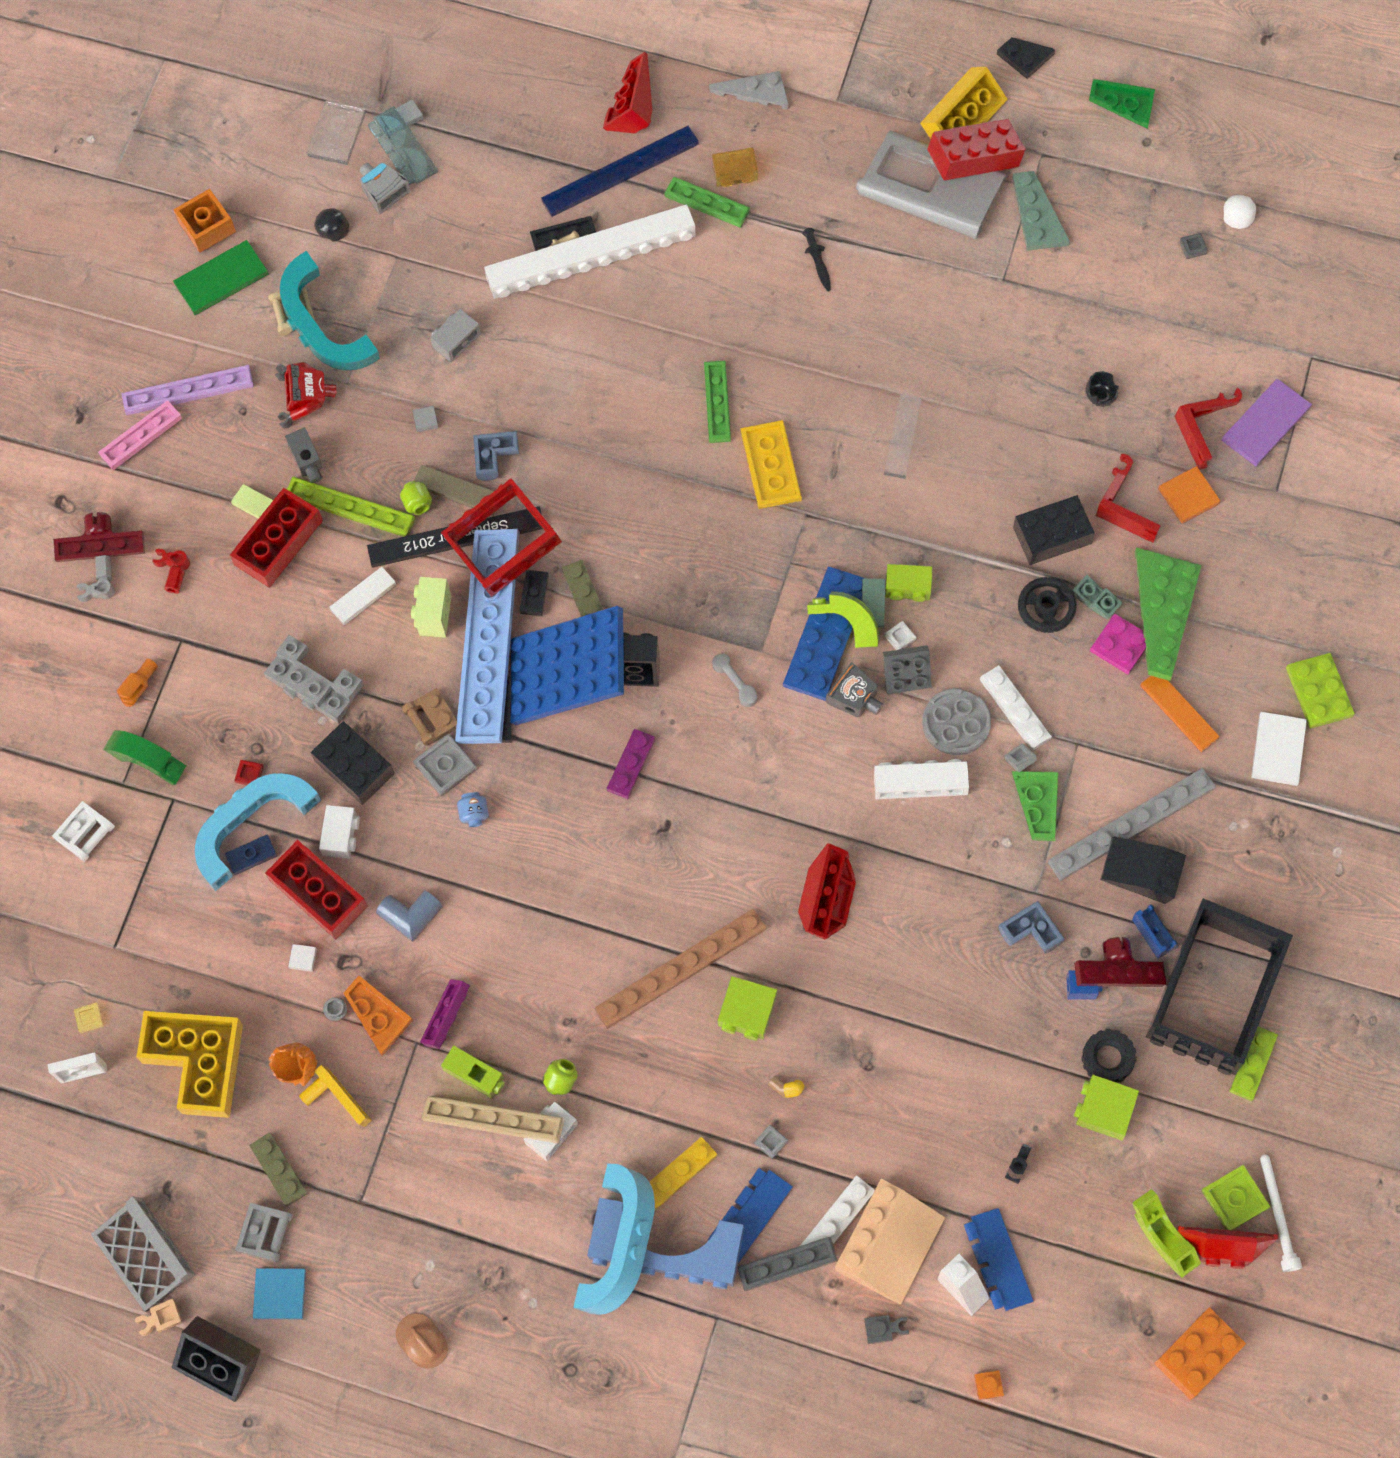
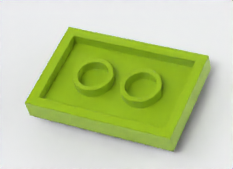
M1331 653L1287 664L1286 670L1305 719H1307L1309 729L1354 716L1355 713Z

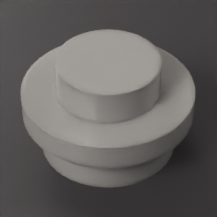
M330 998L324 1004V1015L331 1021H339L345 1017L347 1005L341 998Z

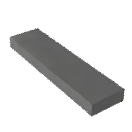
M827 1237L738 1266L737 1268L744 1291H749L837 1262L838 1258L831 1237Z

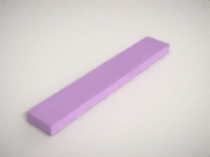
M245 365L121 394L126 415L154 410L167 400L172 405L251 388L254 387L250 366Z

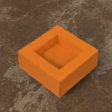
M999 1370L974 1375L978 1400L1004 1396Z

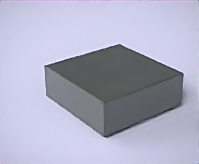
M1201 233L1180 238L1179 242L1186 260L1207 254L1208 249Z

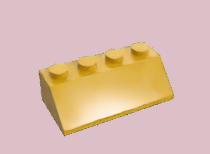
M987 66L971 67L920 124L931 139L935 131L985 123L1007 101V97Z

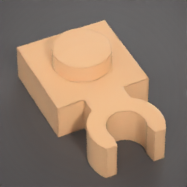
M173 1298L149 1308L151 1316L142 1315L135 1319L137 1324L143 1321L147 1323L146 1328L139 1331V1334L142 1336L150 1334L154 1327L160 1333L183 1323Z

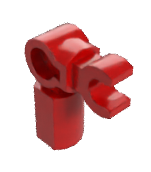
M158 548L155 552L157 555L162 556V558L159 560L153 559L152 562L157 567H164L165 565L170 567L164 589L169 593L178 594L185 575L184 570L190 566V559L182 550L166 553L165 550Z

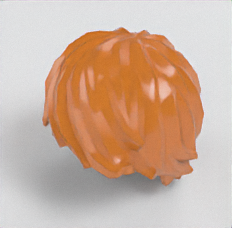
M298 1042L276 1047L269 1057L270 1070L274 1072L273 1075L276 1076V1079L283 1083H294V1086L300 1083L302 1086H305L314 1076L317 1068L316 1055L311 1051V1048Z

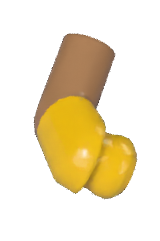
M773 1076L767 1084L783 1098L797 1097L802 1094L805 1088L801 1080L783 1083L776 1076Z

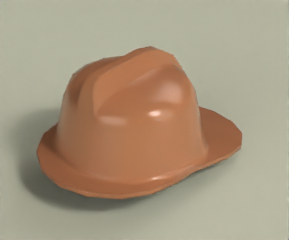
M419 1313L409 1314L399 1322L396 1329V1340L412 1362L425 1369L434 1368L443 1362L448 1351L447 1341L428 1317Z

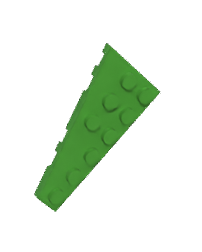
M1136 547V570L1139 579V598L1144 625L1143 634L1146 643L1145 652L1148 675L1170 681L1201 565Z

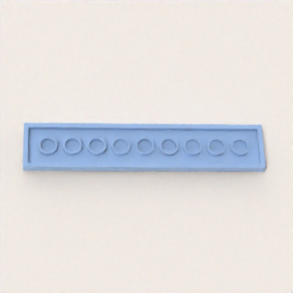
M518 529L475 530L472 562L485 578L518 554L520 537ZM471 572L455 739L458 744L502 743L516 579L491 597Z

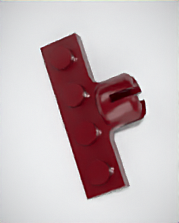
M97 512V516H93V513L85 515V532L82 536L53 539L56 562L95 559L98 556L104 555L117 557L145 554L144 532L140 530L114 533L112 532L111 517L104 512Z
M1113 937L1102 943L1103 961L1078 960L1074 963L1077 986L1163 987L1167 985L1164 963L1134 960L1131 943L1126 937H1122V941L1119 937Z

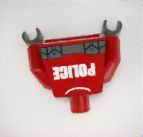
M306 362L289 364L287 368L283 364L277 365L276 369L279 373H276L275 376L279 381H285L287 411H290V414L281 412L278 415L279 420L286 419V421L280 423L282 428H289L292 425V420H299L322 407L325 397L336 396V385L325 384L324 373Z

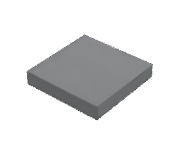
M450 734L413 760L414 765L441 797L477 770V766Z

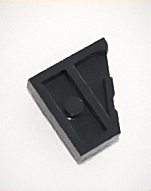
M1013 37L997 49V55L1026 79L1055 53L1053 48Z

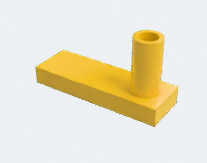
M320 1065L315 1070L319 1077L299 1095L300 1099L309 1106L329 1088L358 1125L366 1127L372 1121L332 1071L324 1065Z

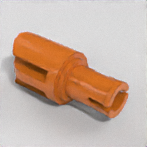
M147 658L136 673H130L117 689V693L126 707L133 706L148 688L147 681L158 668L153 660Z

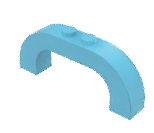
M283 773L269 774L257 778L243 789H238L226 804L223 803L215 809L214 814L201 827L195 843L197 866L215 891L233 877L231 871L220 859L219 851L223 840L261 806L272 800L282 799L289 801L305 815L321 801L318 793L312 786L294 775Z
M607 1163L602 1184L603 1188L621 1194L623 1198V1212L611 1263L606 1274L594 1284L579 1283L573 1307L590 1314L602 1315L616 1310L628 1299L634 1290L641 1274L654 1217L655 1199L650 1182L641 1173L619 1164Z

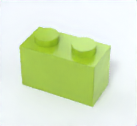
M887 564L885 598L896 601L912 599L916 602L930 600L932 585L931 566Z

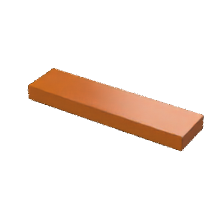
M1150 676L1141 683V688L1201 753L1219 739L1220 736L1168 680Z

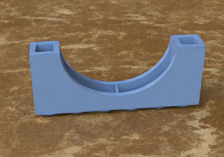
M599 1198L587 1254L588 1258L593 1260L592 1264L606 1267L607 1263H611L623 1212V1202ZM719 1220L717 1229L710 1240L701 1248L684 1255L666 1256L646 1249L641 1273L655 1276V1272L664 1273L665 1278L679 1280V1277L689 1278L688 1282L703 1285V1281L711 1282L713 1287L727 1290L728 1286L734 1287L745 1229L744 1225Z

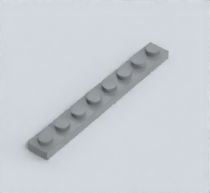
M1201 768L1048 860V864L1061 882L1106 855L1113 836L1131 840L1211 792L1216 786L1204 769Z

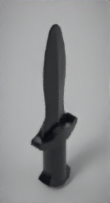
M806 228L802 233L809 245L805 253L811 254L818 277L826 291L829 292L831 290L830 277L821 255V251H824L825 247L817 245L814 236L815 230L813 228Z

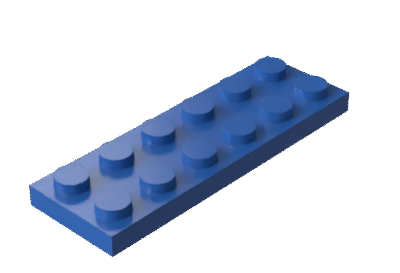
M828 566L816 598L825 597L826 601H830L829 594L831 592H843L862 601V579L866 578ZM836 613L809 614L784 679L783 687L826 701V695L830 691L853 630L851 623L844 616Z

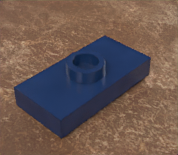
M268 834L225 853L234 875L277 857Z

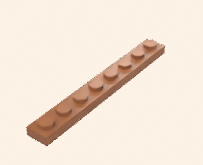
M753 908L595 1007V1011L606 1028L609 1029L766 930V926Z

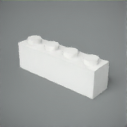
M952 759L948 762L938 763L936 760H929L922 764L907 761L900 765H892L889 762L880 763L878 766H874L875 799L968 795L967 761L961 762L959 759Z

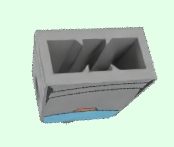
M365 163L360 168V173L363 175L360 179L362 190L379 215L410 192L408 180L385 163H380L375 168L369 163Z

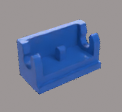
M1150 904L1146 910L1137 911L1132 921L1157 959L1178 948V943L1172 938L1154 911L1155 908Z

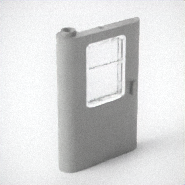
M890 130L864 178L860 177L856 186V190H859L858 195L977 239L985 216L1007 174L1001 171H994L944 181L927 150L928 144Z

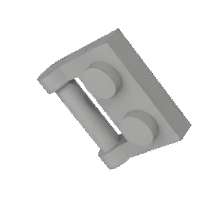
M250 1203L235 1250L269 1261L279 1262V1250L287 1224L291 1222L293 1214ZM272 1218H277L279 1221L270 1250H263Z

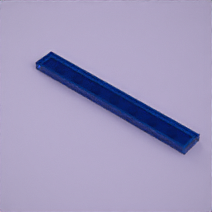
M688 125L541 197V201L550 216L553 217L699 145V141Z

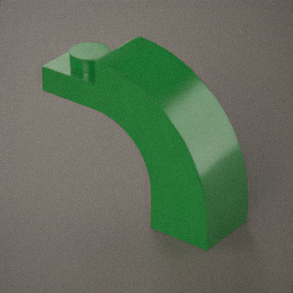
M114 730L103 749L121 762L137 764L171 785H176L187 766L171 756L172 753L162 747L126 731Z

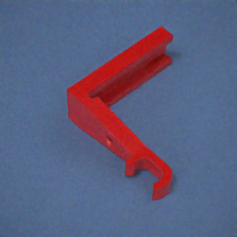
M1238 387L1233 394L1236 398L1226 399L1224 393L1220 392L1216 399L1180 406L1174 416L1199 470L1208 467L1206 462L1211 460L1212 456L1195 418L1237 405L1242 398V392Z
M1121 454L1120 461L1126 463L1127 466L1124 470H1120L1117 467L1113 468L1112 474L1115 478L1102 498L1095 516L1154 543L1161 525L1113 503L1133 464V460L1129 455Z

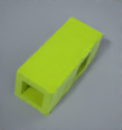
M454 1045L441 1064L444 1072L491 1099L495 1094L498 1095L505 1085L501 1072Z

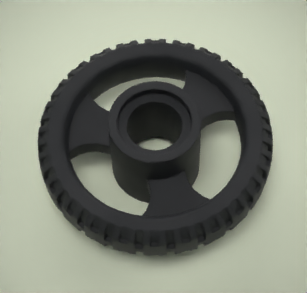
M1050 577L1037 578L1029 582L1021 591L1018 599V611L1024 623L1033 628V630L1043 633H1054L1067 627L1073 620L1077 608L1076 598L1072 589L1064 582H1061V580ZM1048 586L1056 588L1057 592L1055 593L1051 590H1045L1041 592L1039 595H1036L1033 590L1039 587ZM1063 601L1068 602L1069 608L1066 616L1062 620L1057 621L1055 615L1057 614L1059 603ZM1048 602L1052 607H1044L1042 603ZM1026 605H1035L1037 616L1044 619L1042 623L1030 616Z

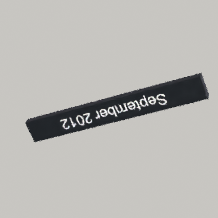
M537 506L536 509L541 513L540 506ZM524 509L488 517L458 540L457 543L461 548L473 545L475 530L518 529L520 534L543 528L530 512ZM448 527L367 545L372 568L453 550L441 534Z

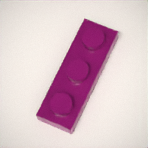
M637 729L633 730L606 788L608 792L625 799L629 798L655 742L654 736Z
M449 980L422 1036L421 1044L430 1048H441L452 1023L457 1017V1012L467 996L469 984L464 981Z

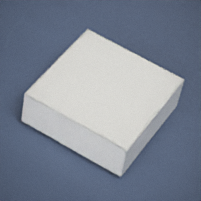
M903 621L885 633L886 639L896 650L905 649L916 641L917 638Z
M293 944L288 965L289 969L313 972L317 948Z

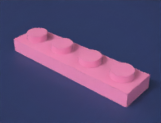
M167 400L98 453L112 470H115L179 422L182 416Z

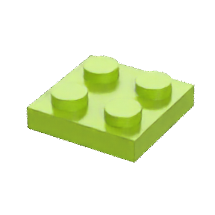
M1244 1165L1201 1190L1226 1230H1234L1270 1208V1205Z

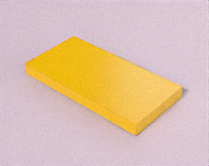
M783 420L740 428L758 509L802 501Z

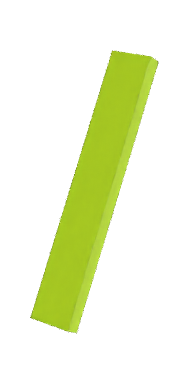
M292 477L287 490L317 509L402 537L409 535L415 521V516L296 477Z

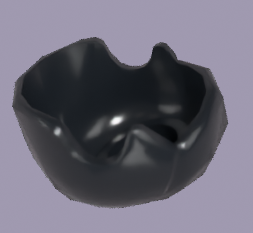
M329 208L322 210L316 216L314 227L322 238L326 237L335 242L344 238L348 233L349 223L340 210Z
M1099 371L1090 376L1085 392L1092 404L1105 407L1111 405L1117 399L1119 386L1114 383V376L1112 374Z

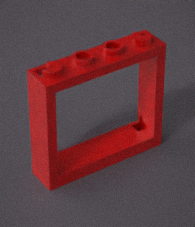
M512 478L503 485L500 484L498 489L490 495L483 497L480 503L472 509L465 511L462 517L454 523H450L449 527L441 532L491 597L562 543L558 534ZM517 496L545 532L485 578L458 545L457 541Z

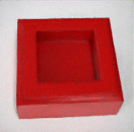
M240 759L234 779L235 783L248 785L257 778H260L264 768L263 764Z

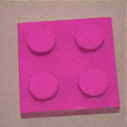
M1114 613L1090 648V652L1129 675L1146 650L1143 630Z

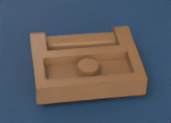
M437 688L402 706V711L413 722L425 746L432 744L457 728V719ZM418 709H423L435 731H428L416 712Z

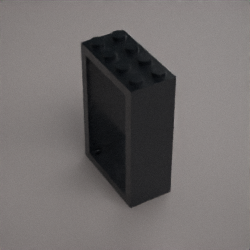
M1203 898L1195 911L1145 1037L1150 1039V1042L1156 1046L1163 1047L1165 1045L1172 1048V1051L1180 1056L1189 1055L1195 1058V1061L1201 1065L1208 1066L1210 1064L1217 1067V1070L1225 1075H1236L1245 1062L1293 935ZM1202 925L1214 928L1271 953L1233 1055L1161 1025L1198 930Z

